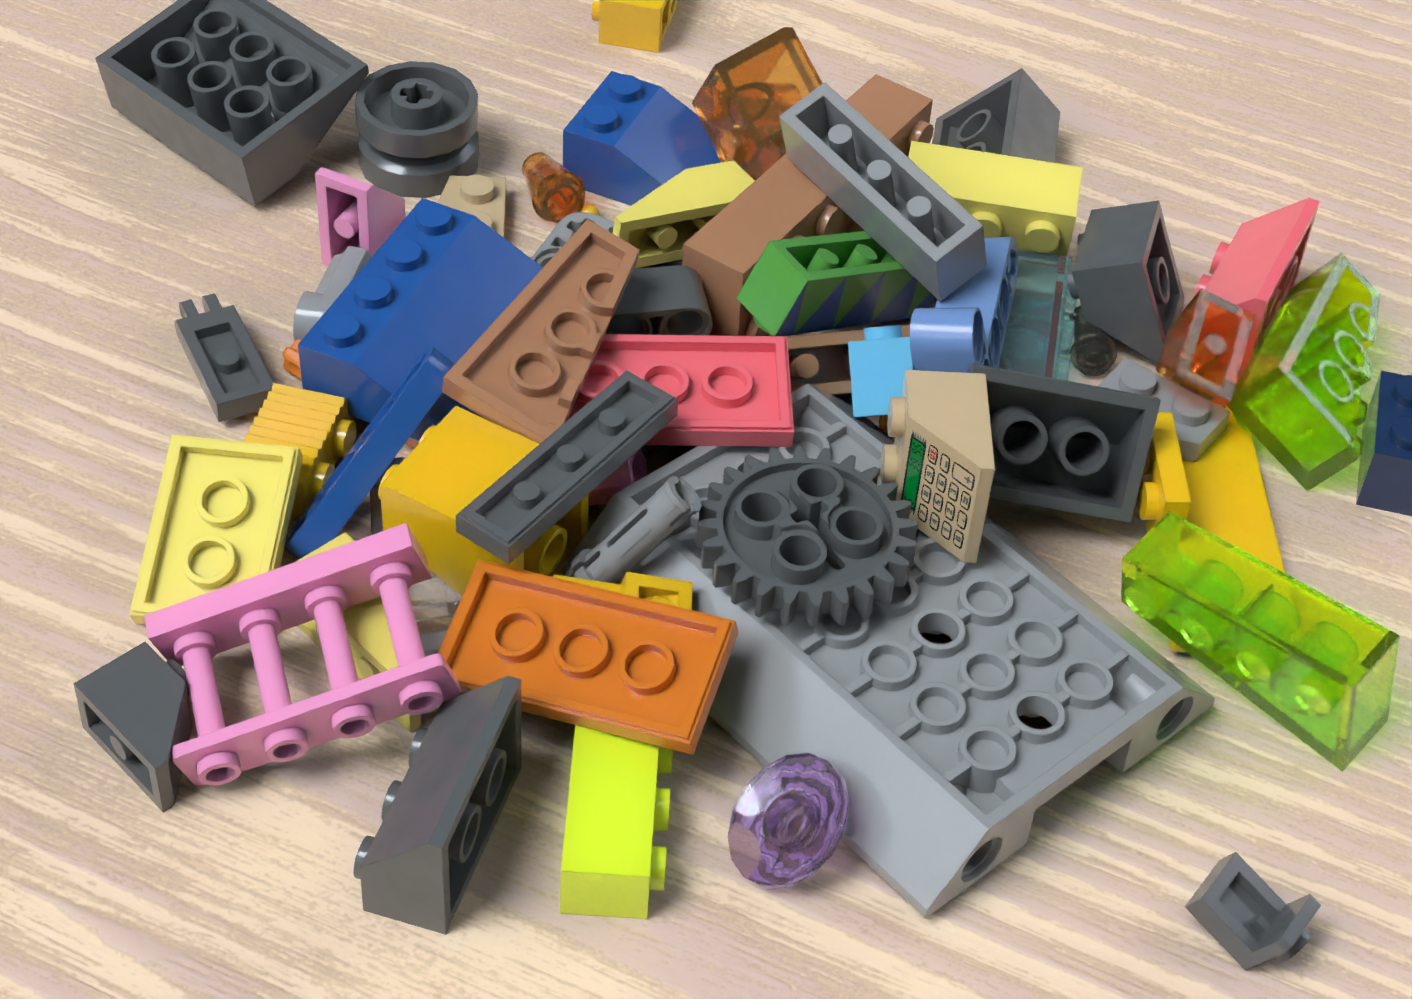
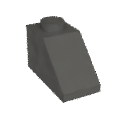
M143 642L74 683L83 728L156 806L164 812L175 805L182 771L173 763L172 746L190 740L192 731V719L188 700L190 694L186 673L183 668L173 659L165 662L146 642Z

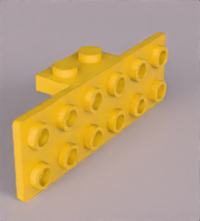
M1155 372L1231 412L1226 430L1196 462L1182 459L1172 412H1158L1139 487L1138 510L1140 519L1145 520L1169 648L1174 652L1298 654L1302 639L1238 378L1235 375Z

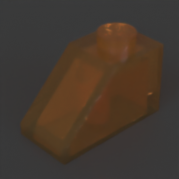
M1201 288L1168 329L1156 372L1169 381L1226 408L1231 402L1255 314Z

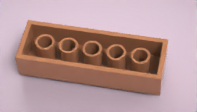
M875 74L846 100L907 157L909 156L911 141L930 143L934 127L930 124L933 99ZM787 153L683 244L682 266L695 269L701 276L713 323L709 335H770L756 325L753 315L737 299L739 292L769 241L865 231L787 158Z

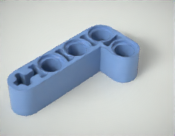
M984 237L987 267L940 302L937 299L935 308H916L913 310L910 322V350L914 370L967 373L972 363L998 368L1018 277V253L1014 237Z

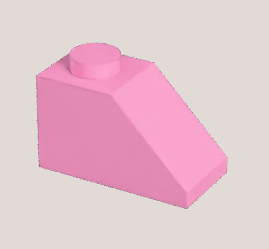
M323 167L315 173L322 264L329 266L333 256L343 253L347 246L367 249L372 257L405 219V198Z

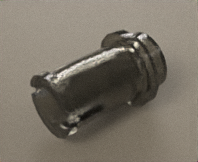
M1080 305L1074 309L1076 316L1073 314L1069 316L1074 340L1070 349V360L1073 366L1084 375L1100 376L1108 372L1117 358V347L1113 339L1109 338V335L1104 330L1085 321Z

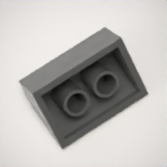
M1021 68L936 118L932 144L1054 163L1060 111Z
M972 363L967 373L986 374L995 464L989 498L1131 523L1161 400L1153 396Z
M511 676L503 677L444 701L440 705L430 727H420L416 732L409 753V769L403 781L394 780L389 786L382 807L381 817L383 822L375 837L367 835L363 839L355 858L353 874L355 878L361 879L363 911L446 935L521 770V679Z

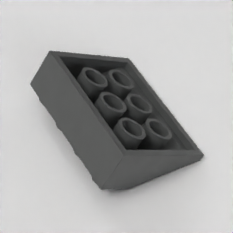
M178 0L95 58L110 104L114 109L254 206H257L300 172L369 74L366 63L267 0Z

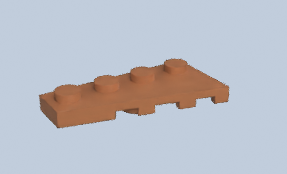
M587 219L443 377L442 393L484 419L539 444L563 425L569 417L636 267L639 249Z

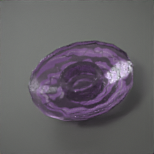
M811 753L786 755L765 766L745 786L732 811L728 831L731 860L745 879L766 889L790 888L813 876L832 857L846 830L850 807L846 781L835 766L828 760Z

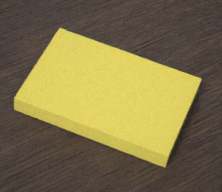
M172 434L129 613L135 624L146 625L144 615L280 568L303 461V455L299 447Z

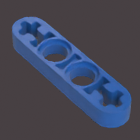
M433 346L416 361L290 530L284 546L286 551L297 559H301L336 538L441 396L443 377L455 363Z

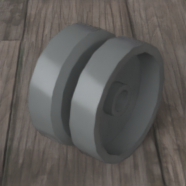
M416 61L388 65L366 77L357 89L355 98L356 125L359 130L357 141L358 164L365 179L374 186L400 197L428 198L441 195L450 176H469L476 173L479 160V133L477 132L478 93L469 78L454 68L434 62Z

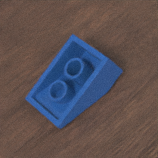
M614 71L608 74L563 130L562 183L630 206L688 168L734 160L751 178L757 171L758 162L664 88L639 80L635 76L620 74Z

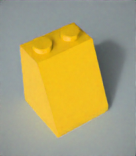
M455 406L437 426H430L423 433L416 448L400 464H394L386 471L378 490L382 508L383 531L407 523L427 556L430 570L461 596H463L478 559L551 577L554 574L562 575V567L588 532L589 494L510 564L457 533L456 515L539 445V443L458 406Z

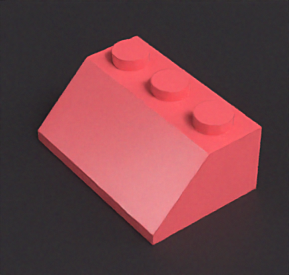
M1307 198L1244 222L1240 225L1230 244L1225 242L1219 244L1209 272L1213 276L1206 274L1201 276L1191 306L1195 307L1194 310L1184 307L1177 321L1173 340L1180 342L1181 345L1175 364L1176 367L1196 374L1235 375L1238 378L1240 390L1243 389L1294 290L1320 201Z

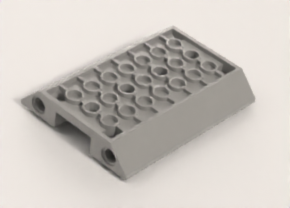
M809 383L791 393L794 425L792 447H775L785 459L793 458L796 446L802 445L808 458L817 459L824 447L830 448L831 462L840 464L848 456L854 455L856 456L854 470L861 473L869 468L877 467L879 468L877 486L883 484L881 483L880 474L883 444H894L895 440L889 437L886 432L866 416L853 417V406L841 398L831 395ZM697 446L615 493L562 567V576L571 569L572 559L584 549L592 550L601 543L622 521L654 495L670 477L677 476L678 481L682 478L692 486L701 501L707 500L709 484L711 482L723 484L724 468L728 466L743 472L744 459L747 455L755 457L763 464L768 463L769 448L774 447ZM699 511L685 523H682L665 541L629 571L631 573L693 582V611L736 621L739 633L708 715L771 774L785 765L795 766L797 763H802L807 768L810 765L819 764L818 760L825 762L830 771L834 770L841 780L842 792L845 796V810L841 819L844 824L841 823V830L842 825H845V829L839 838L924 918L932 915L1025 846L1028 841L1035 810L1104 759L1121 773L1125 772L1213 707L1215 700L1211 694L987 514L976 563L962 562L917 529L915 536L917 544L913 567L908 568L905 586H894L892 601L889 604L873 599L871 615L868 617L859 614L852 607L848 608L845 625H839L830 613H820V621L817 628H811L805 614L796 613L793 620L787 626L782 625L780 609L772 607L760 618L755 616L756 600L753 598L734 605L731 602L732 585L715 588L712 585L714 569L701 567L702 549L696 547ZM924 632L930 634L945 633L953 641L946 644H935L925 640L920 634ZM1022 715L1028 717L1042 716L1052 726L1047 729L1030 728L1023 724L1018 717ZM799 776L794 778L784 777L783 785L786 788L791 783L805 782L812 788L821 790L825 797H829L831 802V819L829 823L831 824L830 829L833 830V821L839 809V803L835 796V787H830L823 783L821 779L817 780L818 777L816 779L815 777L805 779L802 776L801 778ZM804 795L796 796L822 822L824 821L823 810L821 807H818L815 800H809Z

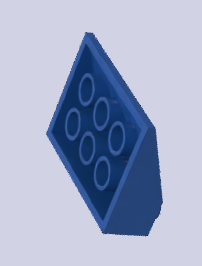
M421 198L299 342L298 352L303 389L347 398L348 415L371 423L409 370L430 347L433 346L456 364L543 267L476 216ZM442 393L410 438L420 441L423 433L430 426H437L455 406L473 414L476 413Z

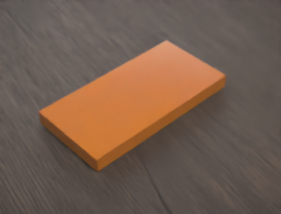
M478 559L438 654L443 656L458 679L461 694L503 677L511 676L521 679V711L694 755L739 631L735 620Z

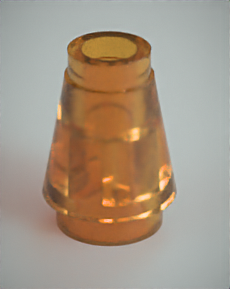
M544 152L533 153L525 159L522 165V174L525 178L533 208L539 217L547 221L559 223L565 216L582 211L585 203V186L580 177Z

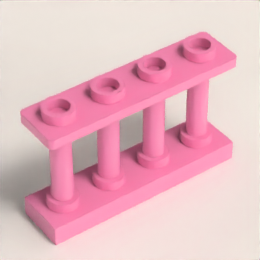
M407 523L144 615L148 639L166 660L173 659L185 668L198 737L172 746L171 754L173 763L195 786H214L229 783L238 778L241 772L272 761L286 762L303 756L309 748L337 738L360 737L372 731L377 724L406 714L419 715L431 712L438 708L443 701L461 694L458 679L443 656L437 653L425 657L408 589L414 584L431 579L432 575L427 556ZM381 596L398 667L358 680L343 612L351 606ZM315 620L331 690L292 704L277 636L283 630ZM250 642L265 714L225 727L212 659L218 653Z

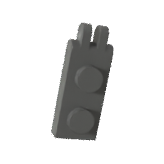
M215 293L202 296L204 313H198L192 299L179 302L182 318L174 321L176 333L218 422L258 412L259 408L263 407L264 399L267 400L268 392L272 391L274 382L235 306L231 305L222 308Z

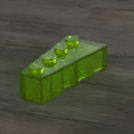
M1342 252L1289 290L1225 402V405L1232 411L1237 423L1246 431L1252 432L1306 491H1309L1344 469L1363 455L1364 441L1356 435L1357 427L1366 422L1368 404L1360 397L1362 385L1370 381L1373 364L1368 361L1366 349L1375 343L1380 293Z
M1170 511L1122 558L1121 602L1342 772L1388 721L1400 635Z

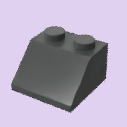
M1157 200L1091 210L1084 233L1078 235V253L1075 262L1070 264L1067 269V283L1070 295L1073 299L1080 300L1085 321L1154 362H1167L1173 344V333L1182 309L1184 294L1160 202Z

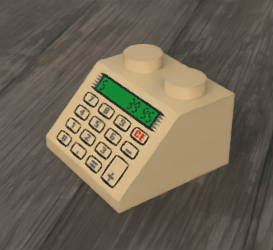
M905 370L901 397H890L888 436L895 437L894 444H883L880 469L881 483L895 482L898 485L896 500L910 501L909 519L917 521V529L962 562L976 563L995 471L986 374Z

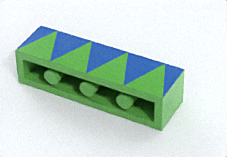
M866 231L769 241L737 296L742 305L753 315L756 325L772 336H790L911 318L914 309L929 308L936 298Z

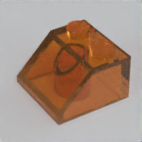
M783 27L715 64L691 103L717 152L719 160L721 162L734 160L751 178L756 180L786 154L779 116L823 83L794 28Z

